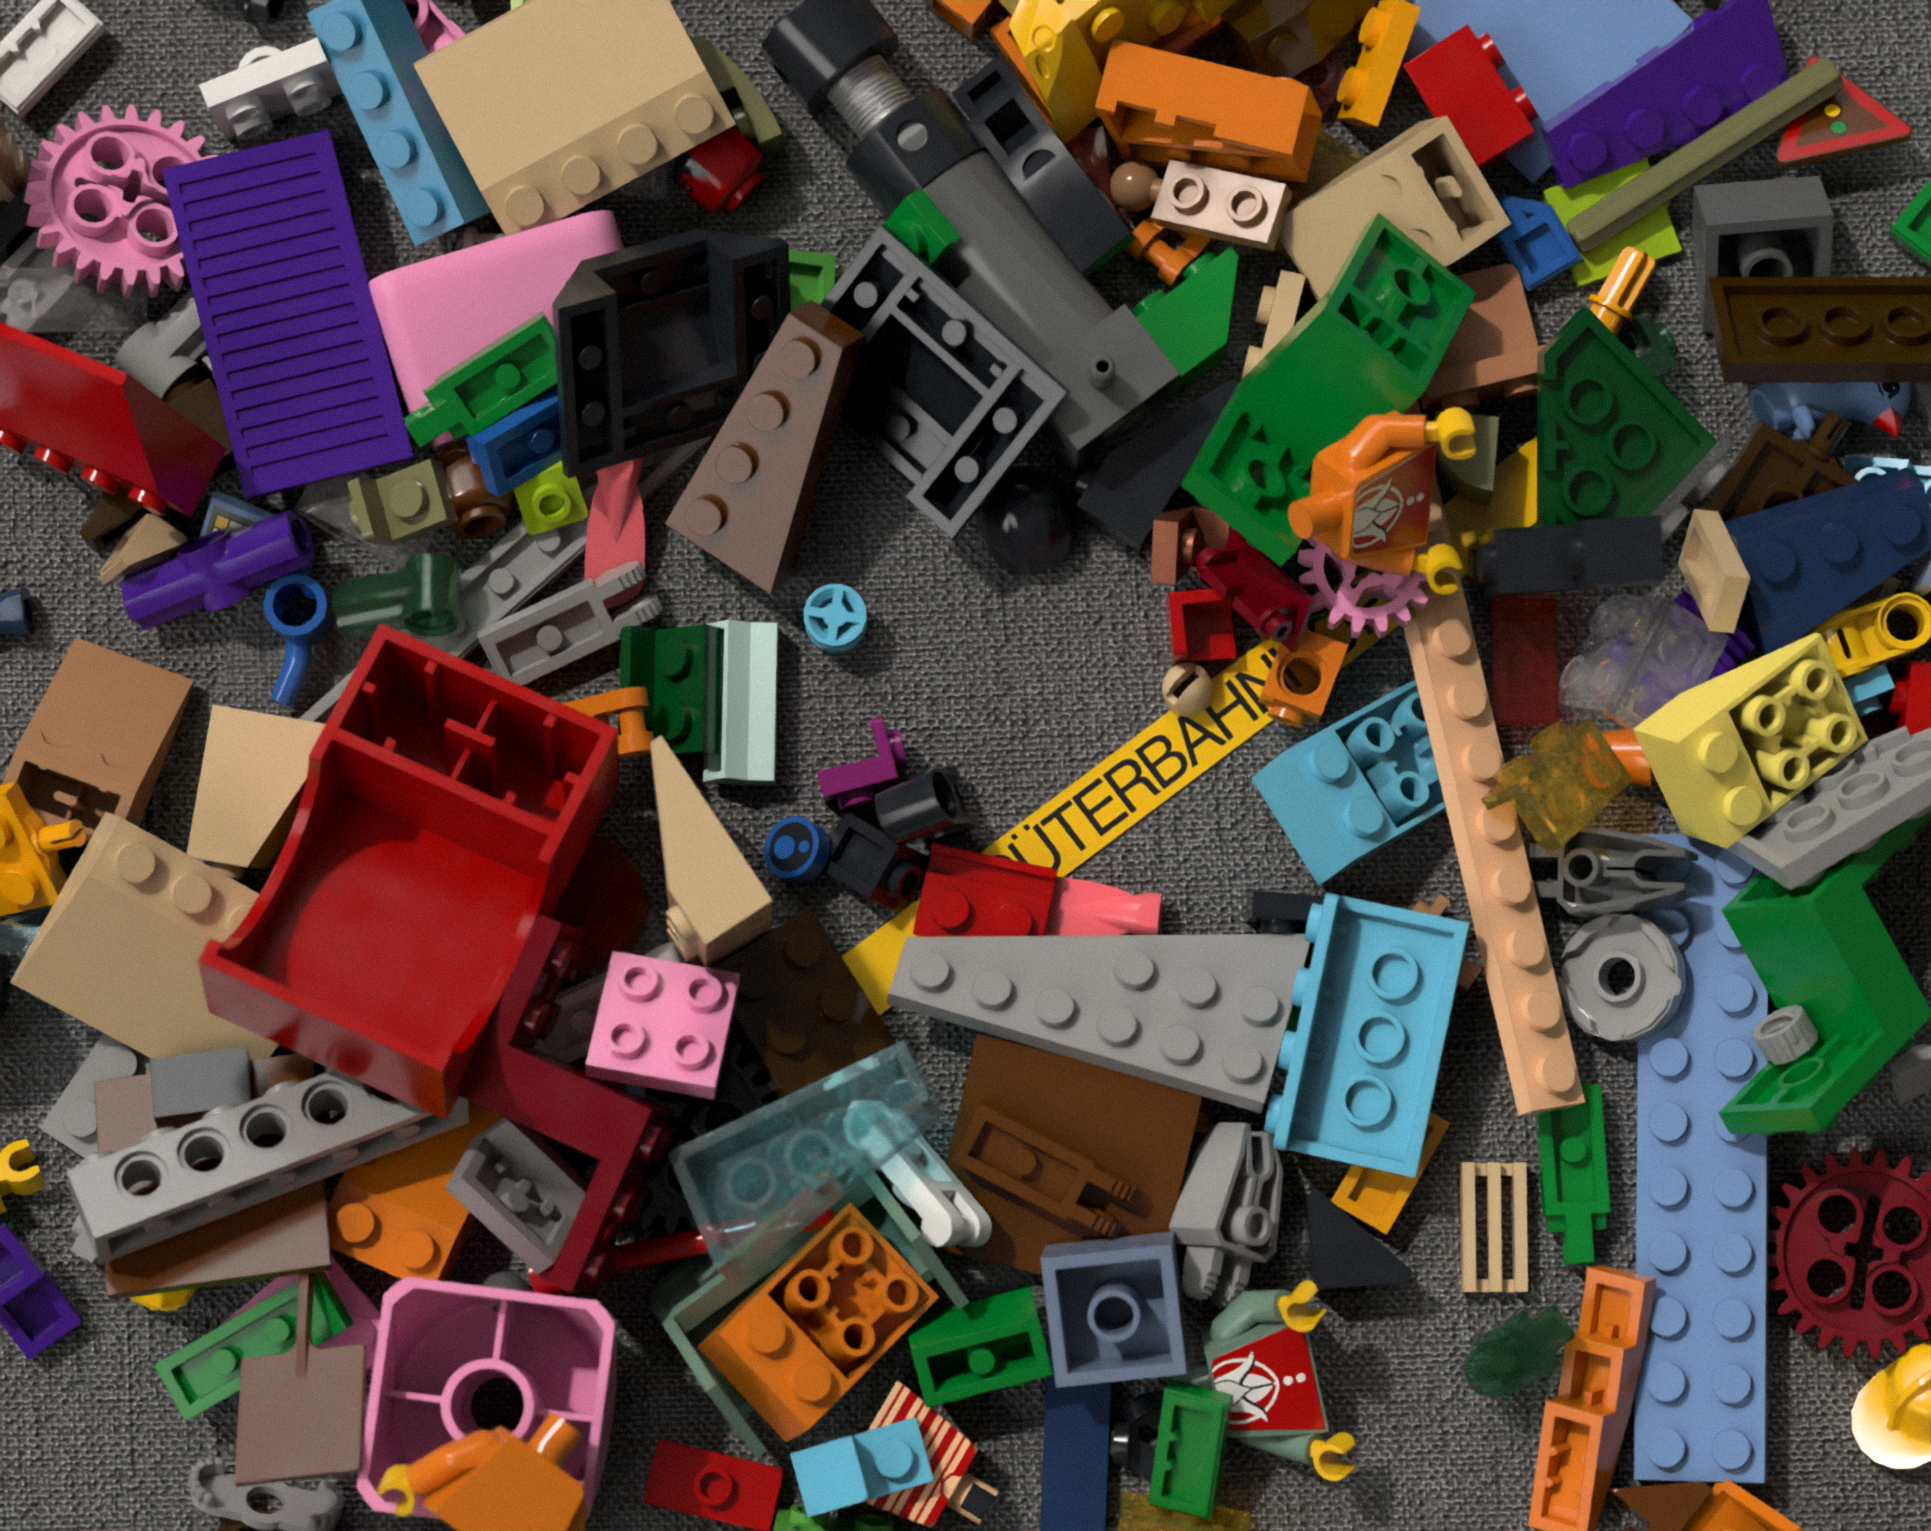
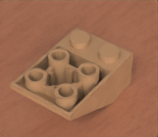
M75 637L15 749L2 784L17 781L30 808L48 826L68 822L72 819L80 820L82 825L79 829L85 827L86 841L84 843L86 845L105 812L119 816L139 827L195 681Z

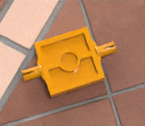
M17 781L0 785V916L53 905L68 880L59 863L58 850L80 847L86 841L85 827L79 829L82 822L78 819L49 826L45 824L30 808Z

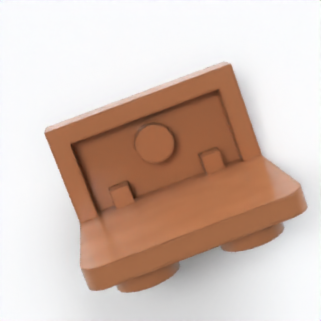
M1503 264L1457 275L1456 277L1476 292L1425 392L1420 396L1424 413L1440 409L1444 412L1446 409L1453 407L1469 411L1480 406L1479 400L1504 394L1505 400H1516L1536 394L1537 353L1545 345L1538 346L1518 269L1511 264Z

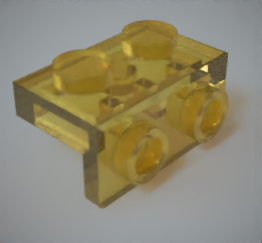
M1590 717L1565 728L1561 721H1558L1539 732L1529 741L1534 751L1528 756L1521 754L1500 767L1493 774L1497 784L1480 799L1487 810L1510 801L1545 853L1564 846L1633 781V778Z

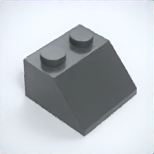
M1820 176L1694 186L1692 245L1700 322L1703 333L1712 332L1704 297L1708 277H1831L1834 214Z

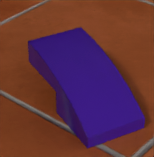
M5 1222L0 1225V1323L29 1360L82 1323V1316L34 1254Z

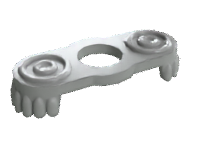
M220 1457L216 1458L215 1461L212 1458H206L205 1462L199 1460L197 1465L192 1466L189 1477L191 1500L200 1511L214 1516L238 1520L247 1526L259 1530L331 1531L338 1523L345 1503L343 1490L338 1489L336 1484L330 1485L327 1480L320 1482L316 1492L291 1487L284 1482L237 1487L234 1484L235 1475L225 1473L224 1460ZM266 1493L277 1497L282 1502L283 1508L276 1513L262 1514L251 1509L246 1500L254 1494Z

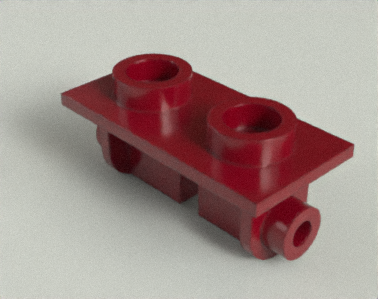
M1234 528L1231 530L1225 548L1214 550L1212 547H1207L1201 550L1194 560L1198 579L1204 584H1209L1224 599L1234 597L1232 607L1255 628L1256 634L1261 639L1281 642L1291 653L1297 652L1316 600L1271 558L1253 548L1244 536Z

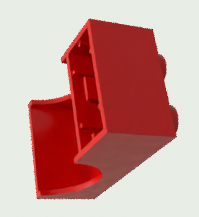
M380 623L308 756V773L301 802L287 840L266 884L236 930L222 943L210 938L198 959L209 1013L447 1120L459 1097V1091L538 913L552 916L618 787L619 729Z

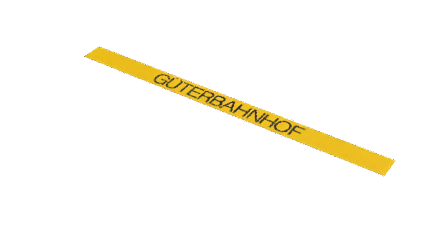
M1537 436L1495 466L1493 492L1489 506L1473 503L1459 495L1443 505L1453 548L1458 553L1464 567L1463 569H1458L1460 578L1468 574V550L1477 549V537L1493 529L1531 527L1537 522ZM1369 570L1356 576L1352 588H1356L1361 579H1365L1371 572L1376 573V570ZM1340 583L1332 589L1335 594L1339 590ZM1379 597L1361 601L1358 607L1372 608L1389 602ZM1326 607L1311 613L1305 628L1348 645L1340 669L1382 639L1378 638L1372 625H1364L1359 638H1352L1350 632L1351 622L1342 620L1336 628L1330 630L1327 628L1330 611ZM1393 618L1388 620L1386 635L1399 626ZM1271 639L1263 640L1211 679L1213 699L1204 712L1196 716L1184 717L1170 710L980 853L1057 869L1059 871L1058 877L1068 875L1274 720L1267 715L1270 707L1260 704L1258 701L1281 642H1274ZM1294 665L1283 673L1286 687L1295 694L1307 695L1318 687L1316 674L1307 666ZM920 898L842 956L879 1016L893 1006L887 1004L888 992L906 938L923 937L913 934Z

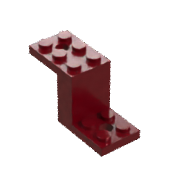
M538 913L458 1096L601 1160L547 1281L565 1291L575 1293L595 1290L599 1281L607 1284L613 1276L623 1248L615 1245L625 1221L633 1224L640 1215L649 1193V1188L641 1184L651 1161L660 1164L672 1143L675 1128L668 1125L673 1110L606 1080L586 1077V1071L534 1049L538 1038L545 1041L552 1033L561 1011V1005L554 1001L564 979L572 981L576 977L587 953V945L581 943L586 931L585 929L563 919Z

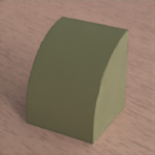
M1441 411L1435 412L1434 422H1436L1438 416L1442 413ZM1470 414L1475 427V433L1471 435L1476 445V453L1468 459L1453 460L1443 453L1440 441H1438L1435 466L1444 482L1459 496L1473 503L1489 506L1493 492L1499 417Z

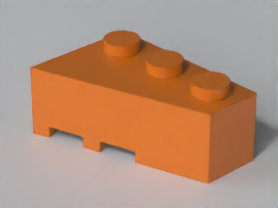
M1112 39L1095 105L1099 116L1125 162L1141 161L1150 166L1167 168L1169 160L1173 159L1256 178L1306 183L1322 118V112L1310 87L1297 80L1287 77L1274 78L1117 39Z

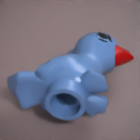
M1910 382L1761 383V386L1750 392V406L1757 423L1763 420L1781 432L1786 431V435L1789 437L1810 441L1815 434L1814 430L1819 428L1830 409L1838 413L1840 417L1843 416L1846 419H1853L1873 425L1897 439L1902 430L1901 418L1908 410L1911 401L1912 388Z

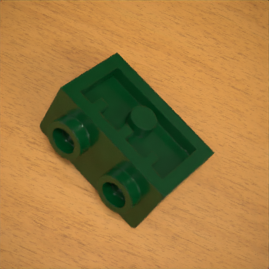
M705 624L658 630L635 625L625 626L621 629L619 656L620 689L629 687L647 688L649 708L643 710L646 731L653 732L654 740L662 735L676 758L719 754L721 628ZM618 717L619 735H621L620 722ZM651 754L643 755L642 757L651 758Z

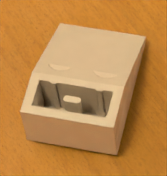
M1445 115L1419 121L1288 209L1279 239L1302 275H1306L1305 282L1316 300L1319 301L1328 292L1361 231L1378 212L1444 267L1464 257L1508 227L1511 222L1450 119Z

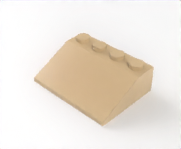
M529 0L413 63L466 166L505 236L556 222L736 125L670 0Z
M661 735L650 742L653 787L668 901V910L665 912L668 918L665 921L668 926L666 932L669 935L667 941L668 943L673 942L683 958L682 963L712 968L770 932L773 900Z
M105 812L10 983L151 1059L247 1046L251 1060L270 1058L279 1045L209 1013L198 965V959L209 939H214L220 943L225 941L248 914L259 893L127 820Z

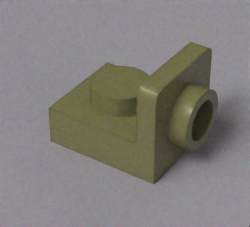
M428 459L377 480L358 477L348 481V488L352 499L349 503L350 518L355 529L366 542L393 547L458 522L442 461Z

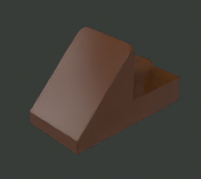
M1690 1481L1609 1488L1607 1493L1643 1522L1638 1531H1681L1712 1493L1713 1489L1705 1482ZM1629 1525L1623 1531L1636 1530Z

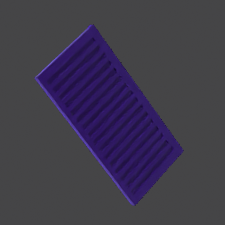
M322 129L313 134L161 169L245 500L399 462L408 463L412 461L414 457L377 313L368 287L369 282L330 130Z

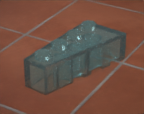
M903 1040L671 1150L667 1154L716 1271L736 1284L945 1116V1113L921 1058Z

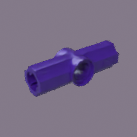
M292 509L258 521L233 533L227 528L211 532L183 547L176 556L126 575L120 582L123 594L122 603L131 621L138 623L143 630L153 626L156 627L201 607H204L208 612L225 608L251 594L257 588V585L310 565L315 559L312 535L303 518L295 515Z

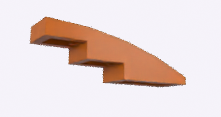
M1600 1264L1587 1267L1579 1329L1566 1334L1558 1396L1545 1400L1528 1521L1529 1527L1543 1531H1595L1614 1474L1632 1408L1646 1345L1657 1279Z

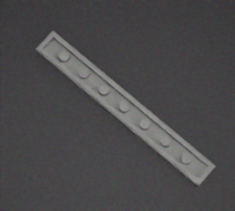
M706 437L643 456V468L637 482L642 503L712 442V437ZM596 471L577 476L588 511L586 519L536 535H530L527 532L523 520L398 631L460 659L466 660L482 646L476 631L523 610L585 555L587 523L592 498L599 482ZM354 670L299 719L326 724Z

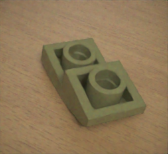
M697 35L690 38L727 107L736 103L739 104L738 107L731 109L730 113L736 123L735 127L740 134L750 142L755 141L763 158L785 150L783 133L769 106L748 76L732 59L702 36Z

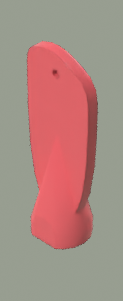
M643 457L596 470L599 482L592 498L587 523L584 580L592 577L594 581L604 572L633 560H639L645 570V522L642 499L637 485L643 468ZM644 577L636 585L604 599L603 602L606 608L620 606L635 598L642 589Z
M1057 877L1045 936L1125 935L1129 933L1133 935H1160L1163 893L1146 892L1132 895L1119 888L1092 881Z

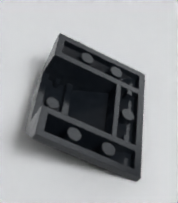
M883 224L879 225L820 304L821 307L864 334L843 408L838 415L915 484L906 498L951 539H955L1071 391L890 228Z
M692 229L585 259L579 263L552 303L563 474L568 479L718 434L788 313L791 312L789 244L781 238Z

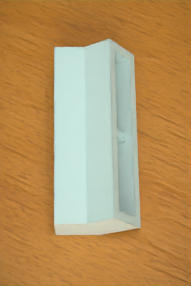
M729 619L709 623L707 625L721 628L719 754L703 756V782L729 785L776 786L778 623L745 622Z

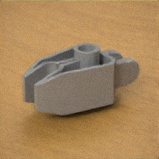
M1218 1122L1193 1152L1169 1224L1170 1232L1174 1231L1176 1245L1187 1248L1182 1269L1184 1275L1181 1276L1182 1283L1180 1284L1183 1286L1182 1291L1186 1292V1296L1200 1301L1202 1298L1207 1299L1210 1296V1301L1214 1302V1306L1225 1309L1245 1291V1286L1248 1285L1252 1262H1266L1276 1253L1283 1169L1278 1150L1273 1148L1274 1137L1272 1133L1251 1131V1126L1248 1123Z

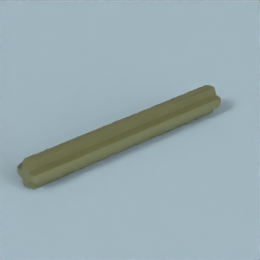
M1820 58L1569 219L1566 227L1573 242L1582 252H1590L1838 93L1844 86L1839 70L1828 58Z

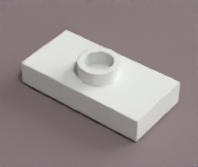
M41 0L0 42V101L22 119L107 30L105 25L78 0Z

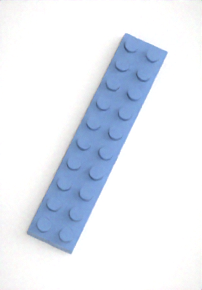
M1640 834L1689 849L1698 854V861L1664 863L1658 868L1657 874H1649L1657 877L1658 882L1687 883L1697 886V894L1666 908L1639 912V917L1658 923L1676 940L1685 962L1686 989L1677 1013L1660 1031L1638 1041L1636 1274L1655 1278L1657 1281L1645 1350L1635 1390L1634 1480L1724 1482L1729 1479L1736 1483H1768L1770 1135L1763 1136L1760 1133L1730 1134L1718 1114L1769 1062L1752 1037V1032L1761 1020L1770 1015V995L1721 911L1761 871L1726 848L1684 834Z

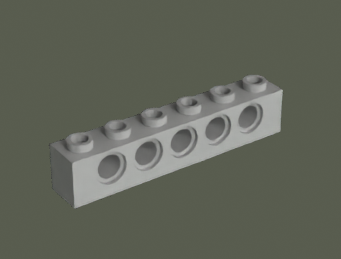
M329 1067L324 1074L303 1082L297 1080L281 1082L271 1087L263 1097L238 1106L237 1104L230 1103L218 1106L207 1112L202 1120L179 1129L164 1127L152 1131L139 1144L118 1152L100 1151L84 1158L77 1167L68 1170L67 1176L75 1206L98 1262L103 1264L361 1165L372 1159L374 1160L469 1123L468 1100L459 1096L450 1115L445 1120L401 1099L383 1101L375 1096L381 1090ZM325 1111H337L345 1115L341 1121L331 1125L320 1124L314 1120L317 1115ZM264 1134H275L283 1138L280 1144L272 1148H259L252 1144L256 1138ZM205 1157H212L221 1161V1164L216 1169L209 1172H198L190 1168L195 1161ZM141 1181H152L159 1185L153 1193L146 1196H135L128 1192L134 1184Z

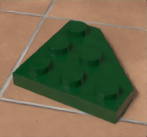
M1581 308L1537 353V526L1571 525L1588 519L1650 516L1719 444L1589 308Z

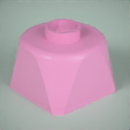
M405 1277L392 1286L383 1295L363 1438L362 1472H359L357 1489L368 1505L374 1511L394 1513L399 1499L405 1493L398 1489H389L383 1495L378 1496L377 1490L384 1473L395 1465L410 1466L436 1448L482 1430L472 1416L471 1402L474 1393L482 1383L492 1378L504 1377L515 1381L523 1395V1416L517 1428L512 1432L527 1444L550 1412H553L583 1434L582 1438L560 1466V1469L586 1487L582 1499L587 1506V1520L597 1495L608 1454L616 1398V1330L614 1321L604 1307L595 1300ZM500 1301L499 1313L492 1310L494 1304ZM419 1494L414 1509L409 1515L441 1519L421 1504L427 1495Z

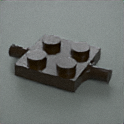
M1829 409L1826 417L1809 442L1805 439L1789 437L1763 420H1760L1703 510L1718 511L1723 522L1862 481L1842 469L1831 455L1852 423Z

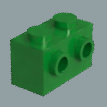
M1031 1287L972 1301L960 1310L953 1306L922 1314L907 1329L910 1349L926 1408L946 1402L960 1401L977 1394L1008 1386L1021 1385L1035 1379L1053 1375Z

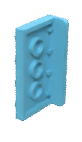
M1326 893L1323 905L1312 903L1305 931V941L1315 943L1310 969L1298 968L1291 999V1005L1301 1007L1296 1032L1285 1031L1278 1060V1068L1288 1070L1283 1096L1272 1094L1265 1121L1264 1132L1275 1134L1273 1141L1274 1149L1291 1150L1413 1178L1417 1177L1470 922L1333 893Z

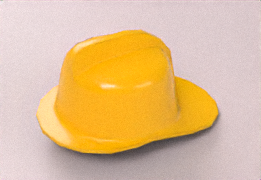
M1931 1340L1911 1347L1906 1353L1872 1377L1857 1395L1851 1412L1852 1432L1860 1449L1877 1464L1892 1469L1917 1468L1931 1461Z

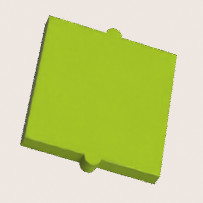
M1644 158L1565 190L1559 185L1546 189L1542 192V196L1546 204L1554 207L1567 229L1566 224L1569 219L1651 167L1648 159ZM1670 200L1590 252H1582L1578 248L1585 261L1571 269L1577 288L1579 289L1607 279L1623 249L1627 246L1644 251L1656 262L1680 254L1682 248L1667 211L1670 206Z

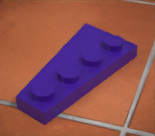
M1730 0L1715 11L1707 10L1688 24L1690 28L1662 48L1655 46L1636 60L1637 65L1613 82L1606 80L1541 125V133L1557 185L1565 190L1693 140L1788 80L1789 77L1768 0Z

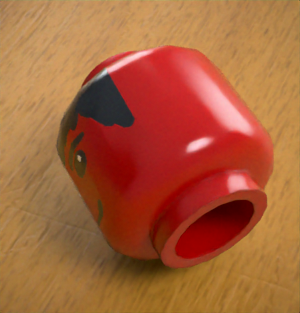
M732 126L678 155V159L672 167L671 177L674 183L704 210L710 213H717L727 208L731 213H734L763 182L765 176L759 171L762 166L763 155L758 148Z

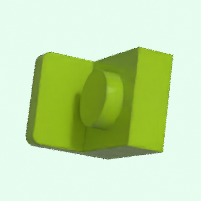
M562 460L513 489L527 532L530 535L562 527L588 517L587 507L577 476L568 479L563 474Z

